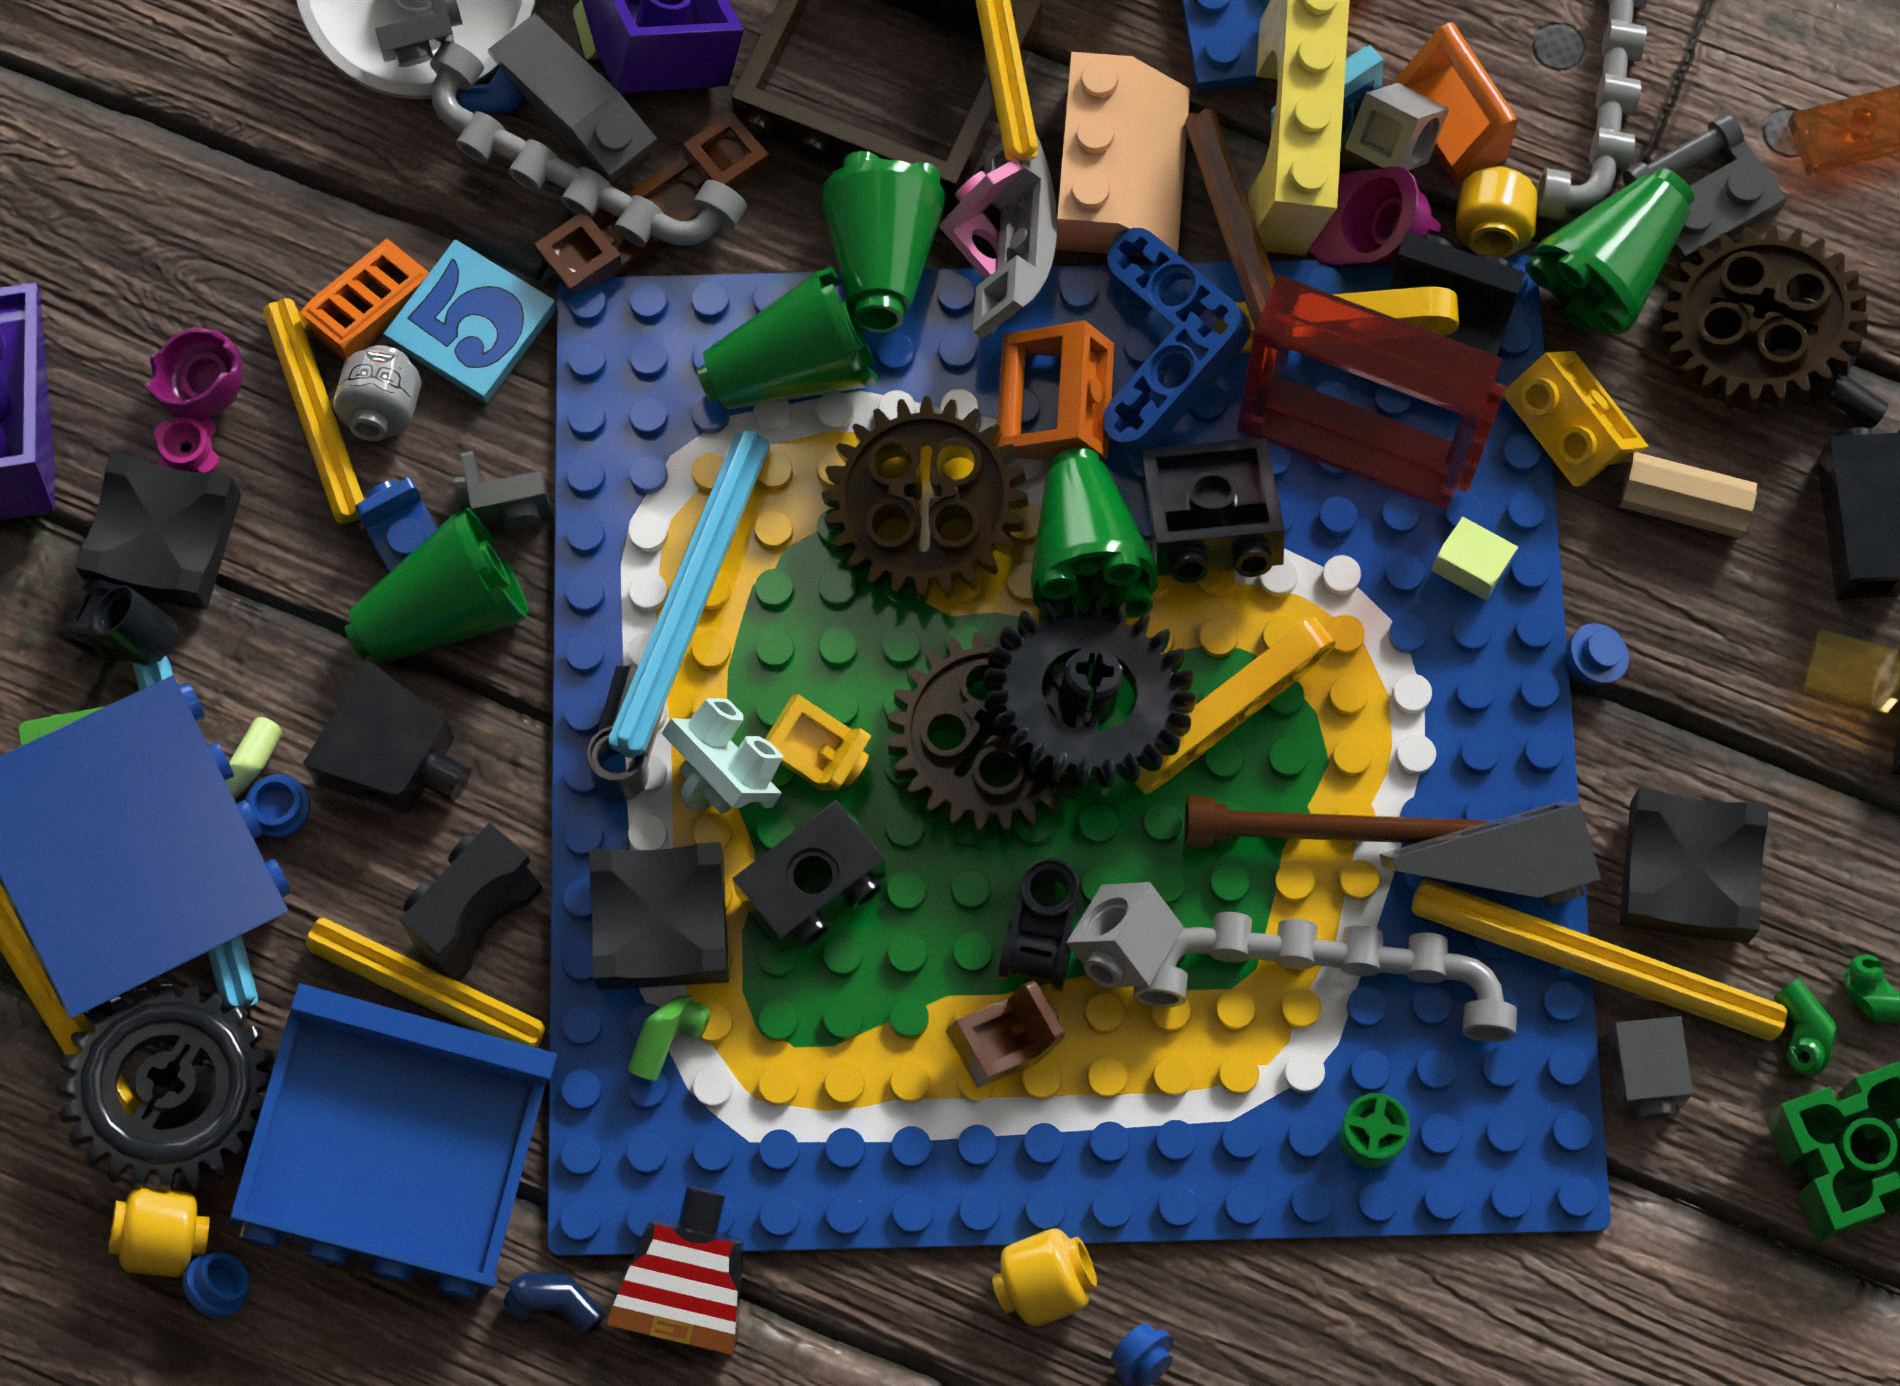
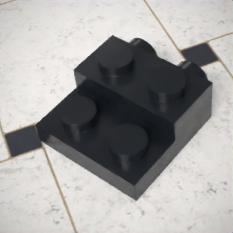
M1267 438L1142 449V471L1149 508V531L1158 576L1172 575L1178 582L1194 583L1202 580L1211 571L1235 569L1242 576L1258 577L1267 573L1272 566L1283 565L1285 529Z

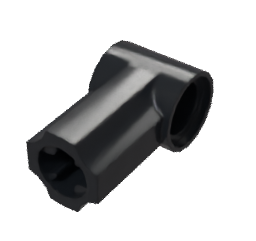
M635 664L616 666L597 734L592 737L588 745L587 759L594 787L602 797L611 801L624 802L635 798L644 790L649 777L648 763L664 710L663 707L645 753L632 758L635 761L632 767L622 773H610L602 768L608 758L614 755H621L620 752L609 746L608 739L639 666Z

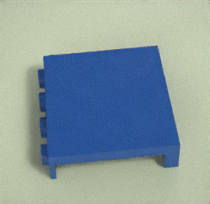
M174 675L0 756V884L65 1015L69 1018L80 1015L288 912L282 897L291 893L287 880L275 859L264 862L254 841L255 838L262 835L259 823L246 800L236 804L225 780L234 777L229 761L218 742L207 745L196 723L205 718L202 706L190 684L186 683L178 686Z
M299 983L292 1000L228 1225L241 1228L239 1239L255 1245L278 1249L281 1239L306 1245L305 1256L320 1262L344 1266L348 1256L373 1263L371 1269L373 1275L397 1282L410 1283L413 1273L438 1280L436 1287L438 1292L462 1299L475 1300L477 1290L488 1293L496 1287L498 1279L495 1276L497 1264L544 1088L551 1079L557 1054Z

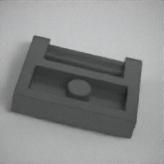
M1727 113L1711 121L1706 132L1647 165L1643 162H1638L1622 173L1623 182L1626 187L1646 174L1652 175L1658 168H1666L1679 175L1718 152L1728 163L1726 166L1690 185L1695 200L1689 207V217L1671 251L1679 264L1696 258L1697 248L1700 245L1708 249L1719 245L1720 234L1724 233L1731 238L1742 232L1744 227L1752 226L1782 209L1787 199L1746 143L1738 122Z

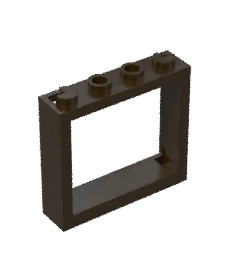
M779 0L731 96L733 112L744 126L756 132L758 140H778L795 147L802 156L818 163H826L829 160L843 166V160L847 155L853 152L867 151L875 154L879 159L900 160L910 164L917 162L932 164L940 172V185L945 192L944 205L954 209L960 203L955 197V193L972 177L998 122L989 72L947 161L938 159L765 92L764 90L809 1ZM904 0L981 30L975 0ZM1010 0L1023 66L1041 30L1042 0Z

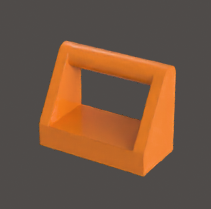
M1453 22L1447 23L1437 29L1395 79L1394 84L1400 83L1449 108L1432 152L1454 186H1457L1474 172L1494 167L1507 160L1518 125V119Z
M1086 320L1003 335L997 424L1000 426L1002 437L995 448L1006 444H1013L1017 453L1016 458L1052 460L1055 455L1064 450L1087 448L1095 451L1099 455L1100 460L1108 459L1109 435L1105 431L1103 418L1105 409L1112 399L1115 343ZM1026 355L1061 357L1057 429L1021 434Z

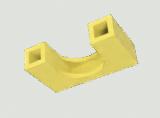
M1270 0L1260 19L1256 77L1278 79L1275 118L1268 153L1262 170L1249 190L1248 204L1266 252L1305 256L1337 209L1350 0Z

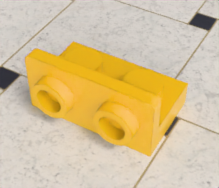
M1575 351L1544 353L1503 392L1505 399L1574 487L1586 485L1607 465L1630 463L1634 452L1643 453L1649 447Z

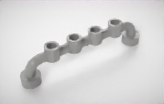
M1607 0L1610 6L1608 23L1604 31L1601 54L1604 56L1603 70L1595 102L1596 110H1598L1597 124L1589 156L1590 164H1592L1591 176L1585 184L1571 185L1570 172L1544 168L1537 186V217L1560 221L1566 209L1584 210L1599 204L1611 191L1616 177V169L1626 170L1629 168L1634 153L1635 135L1620 132L1622 114L1634 115L1639 102L1641 81L1626 78L1628 61H1640L1647 35L1646 26L1632 24L1634 7L1644 9L1648 0Z
M444 41L430 61L431 68L437 74L431 88L432 106L442 122L452 130L460 133L459 138L455 142L459 150L480 163H487L493 152L513 161L508 169V173L515 181L530 190L539 191L546 179L564 188L566 191L562 195L561 201L575 214H579L584 210L592 219L598 208H601L615 215L619 219L614 225V230L626 241L636 246L645 247L651 236L677 246L696 245L709 239L720 227L727 229L735 228L747 208L746 201L736 191L718 181L706 180L693 200V206L699 212L698 216L689 221L675 220L665 215L650 200L638 195L631 197L612 187L597 172L585 167L578 169L559 159L544 144L532 139L525 141L506 131L491 116L478 111L472 113L460 106L456 100L457 88L467 91L471 90L484 70L482 62L469 50L454 42Z
M1220 912L1213 916L1212 928H1183L1149 986H1134L1133 992L1135 1000L1150 1006L1175 1007L1186 1002L1188 974L1184 970L1177 968L1176 965L1181 957L1189 953L1210 954L1212 958L1224 962H1243L1248 959L1275 961L1279 966L1289 969H1308L1314 965L1341 968L1343 972L1355 976H1373L1380 972L1406 975L1410 980L1421 983H1439L1445 979L1456 980L1470 985L1476 992L1478 999L1464 1005L1463 1034L1465 1036L1484 1042H1504L1516 1037L1517 1008L1510 1003L1504 1002L1502 986L1494 972L1478 959L1461 954L1448 953V939L1435 933H1416L1409 937L1408 949L1382 946L1383 933L1374 927H1347L1343 932V942L1317 939V925L1308 920H1282L1278 923V934L1272 935L1251 932L1252 918L1248 915L1237 912Z

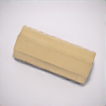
M1634 452L1624 480L1619 507L1742 539L1753 512L1757 495V483Z

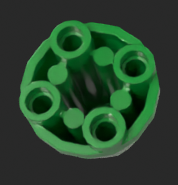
M858 151L847 155L843 160V167L834 171L824 183L822 210L847 304L854 315V322L863 330L874 333L894 331L902 326L904 317L910 311L943 215L945 192L940 185V172L932 164L925 162L910 164L900 160L879 159L878 156L871 152Z
M1658 168L1652 175L1646 174L1543 239L1534 249L1533 256L1525 264L1526 273L1537 285L1549 290L1564 305L1561 313L1569 325L1583 334H1590L1596 327L1604 332L1614 334L1627 332L1636 323L1689 217V207L1695 200L1694 193L1679 175L1669 169Z
M1071 448L1058 453L1052 458L1050 470L1045 479L1031 574V592L1034 604L1040 609L1042 602L1049 600L1056 614L1062 617L1066 599L1074 595L1080 613L1087 614L1093 597L1099 594L1104 617L1109 618L1121 601H1125L1127 605L1126 618H1138L1145 612H1150L1153 608L1152 595L1158 588L1157 564L1108 468L1100 461L1099 455L1091 449Z

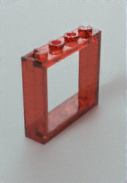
M1278 274L1254 331L1237 430L1256 438H1267V441L1274 445L1448 510L1456 489L1468 493L1481 461L1489 433L1507 387L1495 382L1503 358ZM1289 350L1461 414L1453 441H1448L1284 379Z

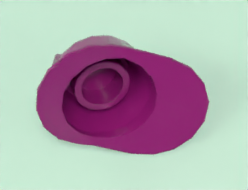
M1386 167L1351 171L1339 175L1337 209L1309 251L1322 263L1337 266L1374 262L1395 265L1406 232L1417 236L1432 235L1440 232L1441 225L1431 216L1428 199L1419 191L1415 177L1405 168Z

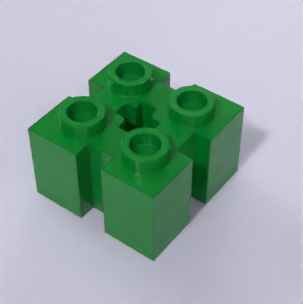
M1900 1061L1855 1077L1838 1093L1840 1098L1838 1102L1831 1086L1780 1104L1765 1119L1785 1168L1802 1164L1809 1180V1184L1800 1190L1797 1196L1818 1243L1869 1225L1885 1213L1881 1202L1885 1201L1891 1217L1900 1214ZM1854 1145L1856 1149L1867 1147L1871 1153V1158L1865 1163L1861 1162L1854 1156L1850 1146Z

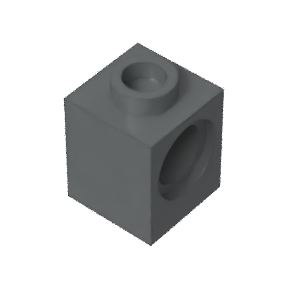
M1681 1016L1615 1022L1606 1034L1605 1041L1616 1114L1636 1112L1638 1121H1656L1676 1116V1108L1682 1107L1693 1095Z

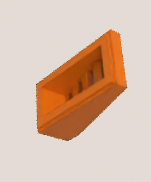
M386 238L314 296L302 308L299 316L309 333L342 360L346 361L353 353L365 350L393 322L430 272ZM388 262L408 277L400 285L381 270ZM373 279L388 291L389 294L381 299L365 285ZM355 295L371 307L364 314L350 303ZM339 312L343 313L353 322L347 328H344L333 319Z

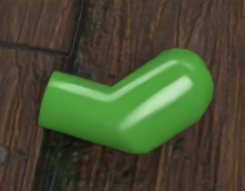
M678 995L646 1018L627 1070L636 1076L658 1081L671 1042L681 1032L691 1038L702 1036L711 1017L709 1007L702 1003L693 1002V996Z

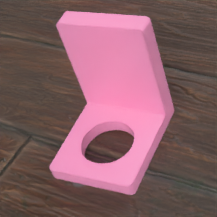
M1017 159L1006 163L988 174L980 171L971 177L955 193V197L960 203L939 225L942 231L984 279L997 271L999 231L982 212L1024 169ZM972 235H978L987 240L994 248L997 259H992L982 254L974 245Z

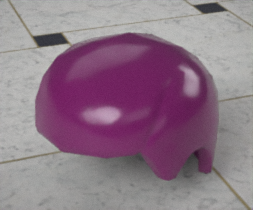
M193 327L175 334L161 348L159 353L150 356L152 380L145 383L147 392L174 416L191 417L200 421L219 415L234 403L243 379V364L239 349L228 337L216 330Z

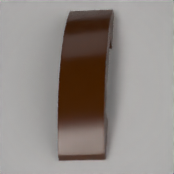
M731 111L683 143L684 155L628 192L627 195L631 197L633 195L642 196L656 204L665 215L675 220L689 221L696 218L699 214L693 206V200L706 180L718 181L737 192L769 160V154L734 112ZM583 210L534 243V248L572 294L623 273L671 243L651 236L645 247L636 246L626 241L614 230V225L619 219L618 217L605 210H601L591 219Z

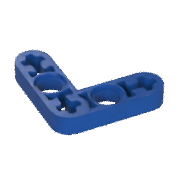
M1131 228L1123 231L1113 240L1107 255L1108 266L1120 281L1175 327L1113 397L1105 409L1103 418L1104 428L1110 438L1131 453H1142V449L1154 448L1162 441L1243 349L1249 339L1251 326L1247 315L1230 297L1152 232L1144 228ZM1136 252L1145 255L1158 268L1151 277L1130 261ZM1181 279L1191 280L1192 289L1188 298L1177 306H1167L1165 296L1169 287ZM1206 308L1220 321L1228 325L1225 332L1221 335L1212 331L1199 318ZM1180 360L1189 361L1191 369L1186 381L1175 388L1164 387L1163 379L1168 367ZM1151 390L1164 400L1160 407L1147 396ZM1133 413H1136L1144 420L1142 426L1137 430L1130 427L1127 423L1128 418Z

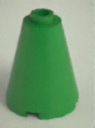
M832 266L821 271L818 270L703 352L705 365L697 368V374L702 388L711 403L720 399L723 406L729 410L865 388L879 381L878 375L868 368V366L875 363L864 331L854 322V315L847 301L840 302L834 286L842 284Z
M470 508L454 513L349 609L351 623L345 626V632L352 647L362 659L371 656L377 663L384 664L511 627L528 618L526 614L529 613V607L507 559L500 560L490 545L495 542V539L480 518Z

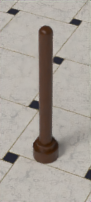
M1187 796L1184 817L1185 848L1212 849L1213 842L1225 843L1226 836L1418 843L1490 821L1227 810V804L1215 803L1214 797Z

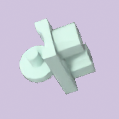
M707 698L691 719L671 718L661 733L686 759L680 767V772L687 778L681 789L680 797L690 810L696 812L713 806L720 814H723L730 810L731 807L741 808L748 803L756 801L760 802L764 808H772L782 794L771 780L783 755L769 741L760 736H746L738 748L731 739L744 720L743 714L727 699Z

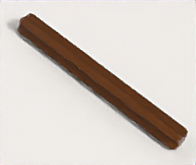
M1206 108L1200 113H1190L1185 121L1188 130L1187 134L1257 336L1266 341L1271 340L1275 336L1284 337L1290 329L1288 314L1217 114Z

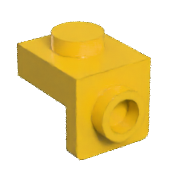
M796 694L790 697L765 740L769 741L783 755L780 762L781 765L820 791L838 790L842 784L850 786L857 779L869 757L863 750L871 735L861 728H848L801 695Z

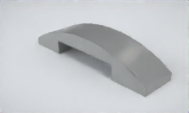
M1037 134V157L1031 161L1020 162L1024 169L991 203L1001 210L997 271L976 286L973 333L981 338L989 334L1037 295L1044 285L1053 263L1057 240L1056 199L1048 163ZM1002 142L985 155V174L1009 162L1005 158Z

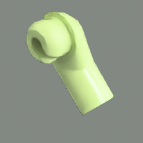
M257 717L253 720L229 761L234 777L225 780L234 800L239 798L265 767L282 737L281 728L267 718Z

